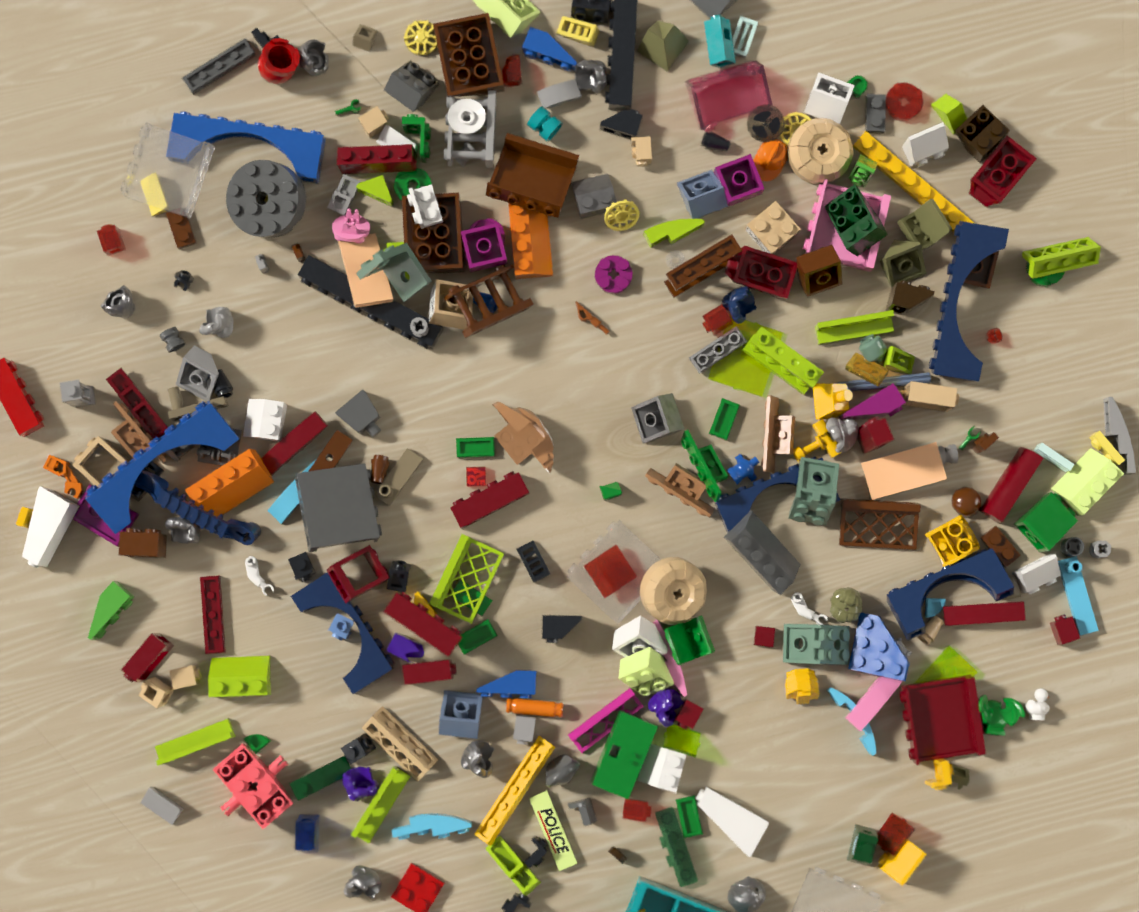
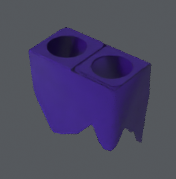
M399 633L394 634L387 648L388 652L409 663L411 661L407 657L421 658L424 655L421 643Z

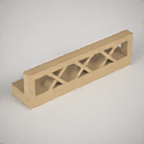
M383 706L362 727L417 782L438 761ZM371 723L378 729V732H375L370 727ZM385 738L389 739L392 742V745H389L385 741ZM399 752H402L406 756V759H403L400 756ZM413 765L417 766L422 772L419 774L413 768Z

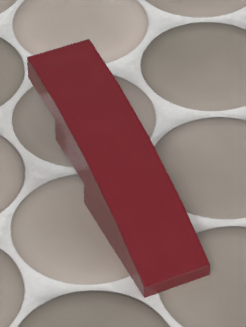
M119 368L106 378V381L115 390L131 414L153 439L155 437L159 438L164 434L168 426L122 368Z
M316 411L261 458L271 476L284 464H287L299 451L304 450L328 426Z
M1024 601L943 607L945 626L1026 621Z

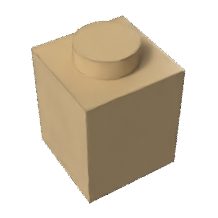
M376 106L358 119L369 138H372L380 133L386 124L388 125L389 117L384 109L380 111L378 106Z
M196 665L169 671L173 690L200 684L201 672L199 668H196Z

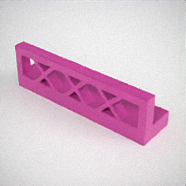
M631 688L627 689L568 734L581 753L610 733L613 725L607 729L608 723L614 724V722L608 721L609 714L614 710L619 711L618 707L622 705L620 710L629 712L632 715L644 707ZM632 697L638 706L632 711L625 710V702ZM598 722L606 723L605 731L601 734L593 733V727ZM582 734L590 735L589 743L582 748L576 739Z

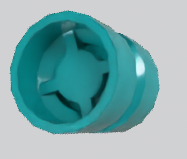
M541 106L530 117L527 126L534 132L539 131V136L546 142H549L558 133L563 123L555 116L551 117V113Z

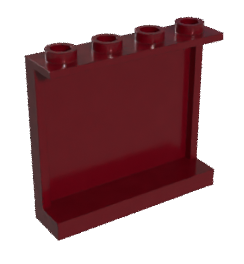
M963 675L901 685L902 691L899 692L900 700L905 706L902 714L904 722H907L908 726L905 734L911 746L908 749L910 760H913L916 765H920L919 762L976 753L978 756L986 754L975 677Z

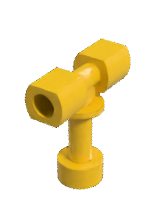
M823 419L812 425L817 434L815 436L816 441L802 449L799 446L793 449V455L798 463H800L801 457H805V455L819 447L821 450L826 449L830 458L842 453L835 451L837 442L832 441Z

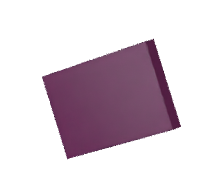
M89 484L77 503L79 508L73 520L119 547L120 532H126V528H131L139 514L129 508L131 523L115 535L86 501V491L92 486Z

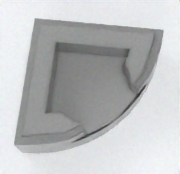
M263 254L255 256L262 274L268 272L269 268Z

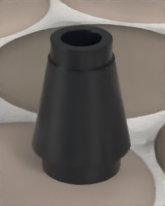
M705 131L701 146L709 150L728 151L730 140L712 131Z
M219 369L214 387L215 395L218 398L223 396L228 398L233 395L234 388L223 370Z

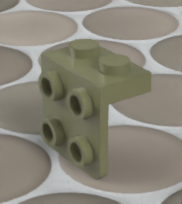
M933 199L928 200L913 213L897 222L908 241L920 242L922 251L931 247L952 231V227Z

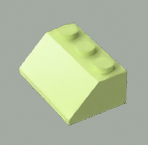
M473 0L478 8L482 9L485 13H489L490 19L510 38L521 33L541 13L529 0Z
M1090 448L1051 490L1058 494L1063 502L1080 516L1084 515L1124 473L1110 459Z

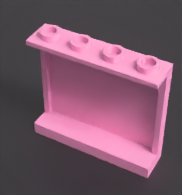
M825 179L822 185H818L816 195L819 196L818 203L814 202L812 213L815 215L813 221L810 220L807 231L810 232L809 239L805 238L803 249L806 250L805 253H810L821 247L833 245L841 260V265L871 272L874 269L880 241L858 257L846 250L824 206L848 188L829 184ZM861 192L884 226L891 196L884 194L881 197Z

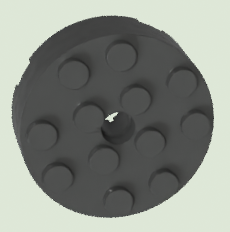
M255 160L243 165L232 176L226 192V205L233 222L245 233L264 238H276L292 231V228L303 217L306 207V192L299 176L288 166L270 160ZM268 195V201L265 203L264 199Z

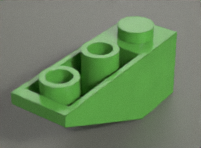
M860 154L848 179L858 187H865L876 170L877 162Z
M112 581L99 597L88 635L90 640L101 639L107 632L105 629L119 619V613L122 610H127L133 603L131 600L134 596L118 581Z

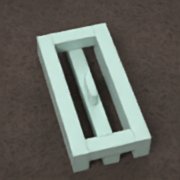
M740 16L732 40L734 47L742 22H745L738 48L734 49V54L746 59L758 22ZM751 24L753 25L748 42L746 44L745 50L743 52L741 51V48L748 27Z
M1044 443L1037 444L1033 450L1064 472L1070 471L1074 466L1072 462Z

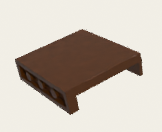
M507 133L499 160L490 182L487 183L485 196L508 202L511 205L521 206L531 211H537L547 216L559 218L577 168L579 155Z

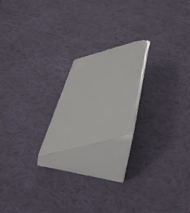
M149 787L141 801V804L171 825L174 824L184 809L154 787Z

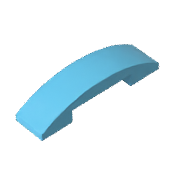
M313 461L303 472H308L315 461ZM295 480L268 509V512L281 524L299 505Z
M833 688L826 689L837 706L845 703L850 712L856 706L850 698ZM868 723L862 729L865 735L859 739L868 753L874 756L876 754L875 739Z

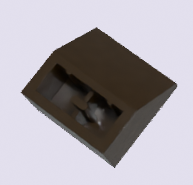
M984 105L978 108L955 130L966 151L979 163L1010 132Z
M901 280L891 288L885 311L893 310L894 313L905 315L927 302L934 295L935 291L930 290L928 286L919 285V287L912 286L911 282Z

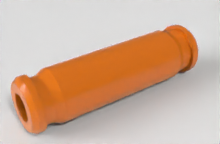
M507 698L506 712L545 717L558 716L561 718L563 703Z

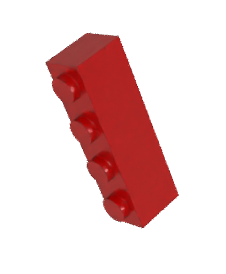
M2 358L0 359V401L18 435L26 437L44 427L42 422L44 418L39 410L36 411L32 395L30 393L27 394L24 380L18 377L16 373L18 369L12 360Z

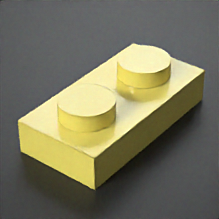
M1097 431L1089 437L1091 445L1096 450H1100L1116 466L1125 461L1101 431Z

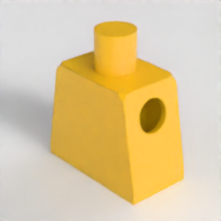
M815 384L813 395L816 420L836 418L849 411V401L852 400L853 394L848 390L847 384Z

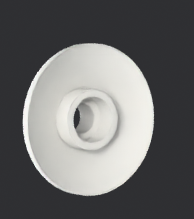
M472 99L458 100L448 111L449 125L460 134H473L479 131L485 123L486 114L483 106Z

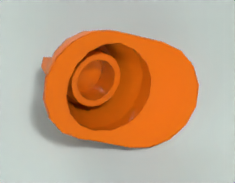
M768 139L762 143L753 159L761 181H772L780 174L788 159L787 146L778 139Z

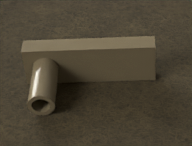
M179 387L168 389L173 409L168 411L170 420H180L185 414H192L196 411L195 407L199 403L184 407ZM224 396L208 400L216 409L229 406Z
M407 448L384 479L383 484L376 490L375 496L390 506L423 459Z

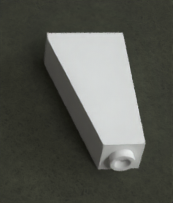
M41 486L37 492L22 557L29 560L28 564L35 568L48 566L79 508V505L49 488Z
M705 787L704 790L700 789L696 796L698 800L697 805L747 856L751 857L769 822L708 787Z

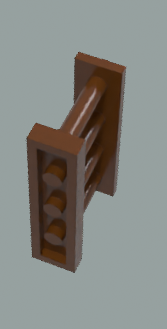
M731 234L666 273L668 279L664 283L673 298L725 268L728 260L741 253L742 249Z
M513 264L507 267L501 265L495 269L494 273L465 286L459 287L457 285L448 290L449 294L444 297L445 301L455 298L468 323L466 324L467 328L462 331L465 338L520 314L534 305L531 298L527 300L520 299L507 274L514 268ZM501 277L513 300V306L508 307L504 304L492 280ZM483 284L487 286L498 307V313L493 315L488 310L477 289L478 286ZM469 290L483 315V320L479 322L477 319H474L461 295Z

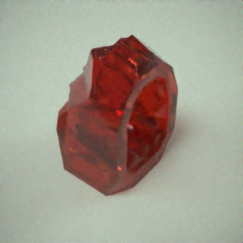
M518 54L509 56L506 59L505 66L502 68L504 86L512 87L522 84L520 57Z

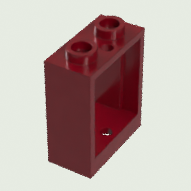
M370 545L334 563L326 570L345 603L350 602L389 579L386 567L380 563L377 552ZM364 555L378 579L355 591L342 566Z
M151 633L121 669L125 673L123 676L132 683L133 681L144 682L174 645L160 633Z
M452 659L402 665L404 685L454 679V675L457 674L456 663H452Z

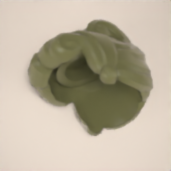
M850 587L840 588L830 598L832 604L830 613L836 621L845 623L858 620L863 606L861 595L857 590Z

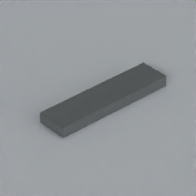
M244 38L188 73L182 79L194 95L256 56V53L247 39Z

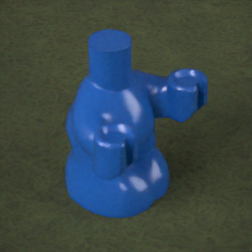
M739 454L735 457L737 464L727 469L729 475L738 485L746 477L751 482L757 479L754 473V466L760 462L756 457L747 460L744 459L742 454Z

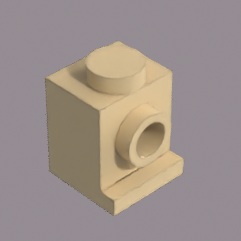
M632 137L631 146H635L632 147V159L636 158L638 167L648 166L652 161L651 137Z
M152 677L142 683V690L139 696L155 708H159L168 703L174 690L172 686L169 687L158 678Z

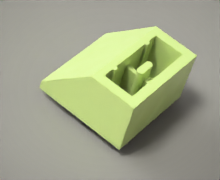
M651 647L620 660L619 680L643 697L674 685L663 656Z

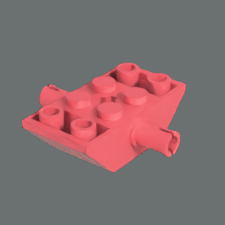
M245 744L240 745L213 769L233 793V797L220 807L222 811L230 807L224 814L230 816L232 812L242 805L262 829L266 828L293 804L286 789L275 776L288 766L287 761L285 760L279 765L284 760L280 755L269 766H266ZM251 782H252V783H254V782H257V783H258V785L256 786V788H257L258 790L251 788V786H252Z

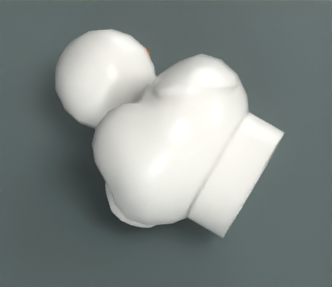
M1040 688L1034 694L1037 701L1029 700L1025 704V710L1029 714L1030 720H1045V715L1050 709L1049 705L1045 702L1049 698L1048 692Z

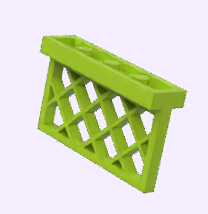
M461 534L429 604L472 624L504 553ZM471 543L479 546L481 554L470 557L468 549ZM493 552L499 555L496 563L487 564L486 554ZM482 556L486 567L475 570L472 559ZM470 561L473 571L462 575L461 564ZM487 569L489 578L487 581L480 583L476 572ZM474 574L478 584L467 588L463 577ZM461 578L465 589L454 592L452 583ZM479 586L481 591L480 597L471 600L468 590ZM466 591L470 602L459 605L455 595ZM453 596L456 607L448 609L442 606L445 598ZM471 604L473 612L470 619L462 615L460 607ZM458 608L459 613L454 612V611H452V610H455V609Z

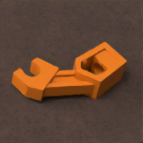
M49 455L43 468L60 477H65L64 493L70 494V491L75 489L76 493L73 497L79 499L83 492V484L79 483L69 466L70 463ZM60 462L63 464V472L56 471Z

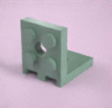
M407 243L397 247L392 245L385 249L384 252L383 250L376 252L372 256L374 259L364 262L361 265L362 269L356 273L361 280L383 270L403 302L409 300L432 282ZM405 271L410 276L409 280L405 277Z
M801 457L796 495L790 508L788 519H793L797 522H810L815 525H827L836 501L839 463ZM813 476H820L823 481L817 482L813 479Z
M784 624L783 662L849 665V626ZM800 639L803 640L802 648L799 647Z

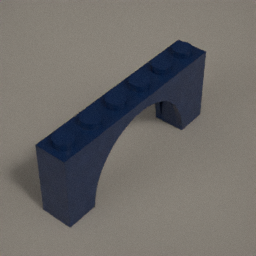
M816 456L811 458L824 461L823 458L817 459ZM799 464L789 467V471L784 474L779 471L770 475L771 479L764 481L763 478L753 482L754 486L746 488V486L740 487L735 490L736 493L729 496L728 493L721 495L719 501L715 502V506L726 532L728 533L750 512L753 501L764 489L778 484L797 486ZM813 476L815 481H823L820 476ZM836 491V501H835V502H838V501H840V497H839V495H838V493H837V491Z
M993 548L981 550L971 558L965 557L955 565H947L939 572L928 573L921 580L910 581L905 587L900 589L894 588L889 591L887 603L907 641L925 633V624L921 614L922 605L927 595L943 583L968 581L977 584L985 589L996 602L1014 594V585Z
M328 573L291 595L301 613L316 607L331 606L347 613L356 623L361 635V652L354 668L343 677L352 694H356L394 669L392 666L394 664L393 659L389 654L385 655L382 650L384 647L378 637L375 639L371 632L374 630L370 623L363 621L361 617L363 613L359 606H354L351 601L348 603L344 602Z

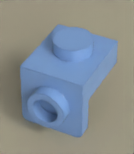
M336 614L328 631L332 632L331 636L338 640L348 639L354 621L341 614Z

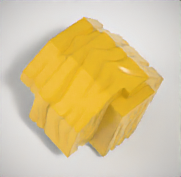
M808 668L794 669L786 673V699H796V705L809 704L810 700L819 698L818 678L814 670Z

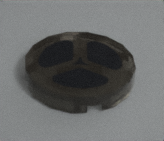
M769 104L757 106V108L749 113L747 118V129L750 135L755 140L761 142L777 139L785 127L783 114L777 107Z

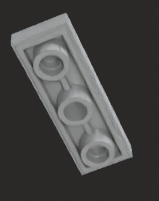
M736 326L689 357V360L700 374L746 344L747 341ZM716 347H720V348H721V352H720V353H718V352L715 351V348H716Z

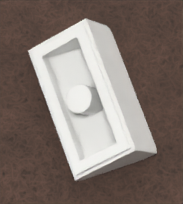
M387 124L376 142L381 146L412 144L415 151L418 149L415 143Z

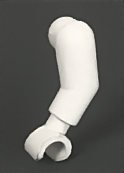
M249 556L248 559L246 558L245 565L249 580L257 587H260L265 596H267L266 588H271L274 593L273 586L266 584L265 580L259 575L257 559L253 556Z
M796 592L792 595L791 601L800 616L809 620L813 619L818 625H824L819 622V618L828 621L826 615H818L815 611L808 608L801 593Z

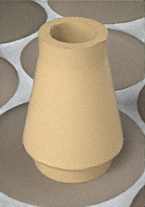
M934 616L925 624V633L917 636V638L926 645H929L931 642L933 643L944 622L939 617Z

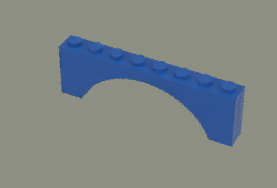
M180 111V113H174L166 155L170 162L189 164L200 151L217 141L234 137H247L264 141L279 149L291 161L301 181L319 183L326 142L324 135L319 131H310L308 133L303 132L299 128L284 129L283 126L279 125L267 127L259 122L247 124L244 120L228 121L229 119L225 117L213 119L205 114L193 116L185 111Z
M210 401L199 403L195 407L196 411L192 414H185L180 418L181 422L179 424L168 427L161 438L155 437L148 443L150 445L148 448L138 450L133 455L134 458L131 461H124L117 467L118 471L114 474L108 473L102 478L103 482L98 486L93 485L86 491V501L115 535L131 523L129 500L133 485L141 471L155 457L172 448L190 444L208 445L224 451L239 440L238 435Z

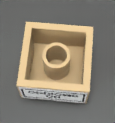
M777 201L773 202L748 223L745 231L764 252L773 255L798 235L801 230Z
M436 279L430 291L429 324L463 330L467 328L466 324L468 323L455 298L447 301L444 299L449 294V289L457 285L462 287L465 284ZM469 290L461 295L472 314L473 296Z

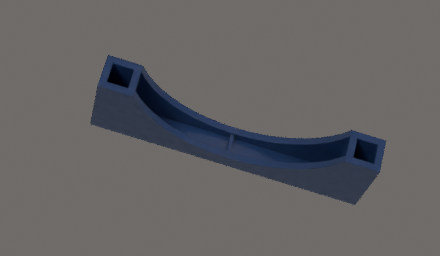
M960 221L959 225H956L954 236H957L956 243L952 244L951 247L953 259L947 268L949 280L945 282L943 293L946 296L945 301H942L940 305L942 316L941 320L937 321L936 331H938V337L934 339L932 348L935 350L934 358H931L929 362L931 373L979 382L983 362L970 352L961 337L957 324V301L962 285L971 270L990 254L1006 248L1009 229Z

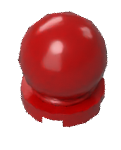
M275 38L270 40L263 47L258 59V70L261 77L268 83L275 85L287 82L291 79L299 64V51L287 39Z

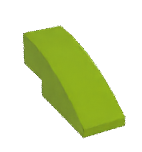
M703 219L668 221L645 230L643 235L650 247L666 239L672 245L704 227L705 222Z
M500 835L491 846L488 845L485 848L524 895H529L542 883Z

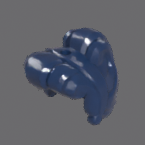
M747 286L735 288L722 298V306L730 312L733 321L738 324H742L746 320V314L757 309L755 298Z

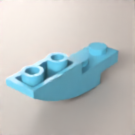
M438 813L419 814L409 817V825L393 828L392 835L393 838L398 837L399 840L410 838L412 833L417 832L418 835L429 833V829H432L433 836L438 835L440 839L450 836V832L457 831L458 834L468 832L469 828L473 825L472 821L454 815Z

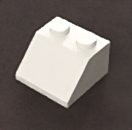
M942 122L907 138L902 149L911 167L915 165L921 167L927 164V160L931 158L937 160L945 156L949 145L944 123Z
M249 399L243 437L275 442L282 440L287 404L266 399Z
M1051 554L1012 572V575L1015 576L1021 592H1028L1031 595L1040 590L1039 586L1043 584L1049 586L1057 582L1056 578L1061 576L1057 556Z
M642 616L614 631L612 650L624 657L649 647L660 655L668 651L655 624Z
M651 744L637 781L676 793L686 754Z

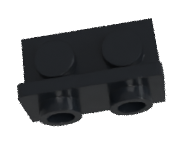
M572 0L571 18L585 22L607 24L611 0Z

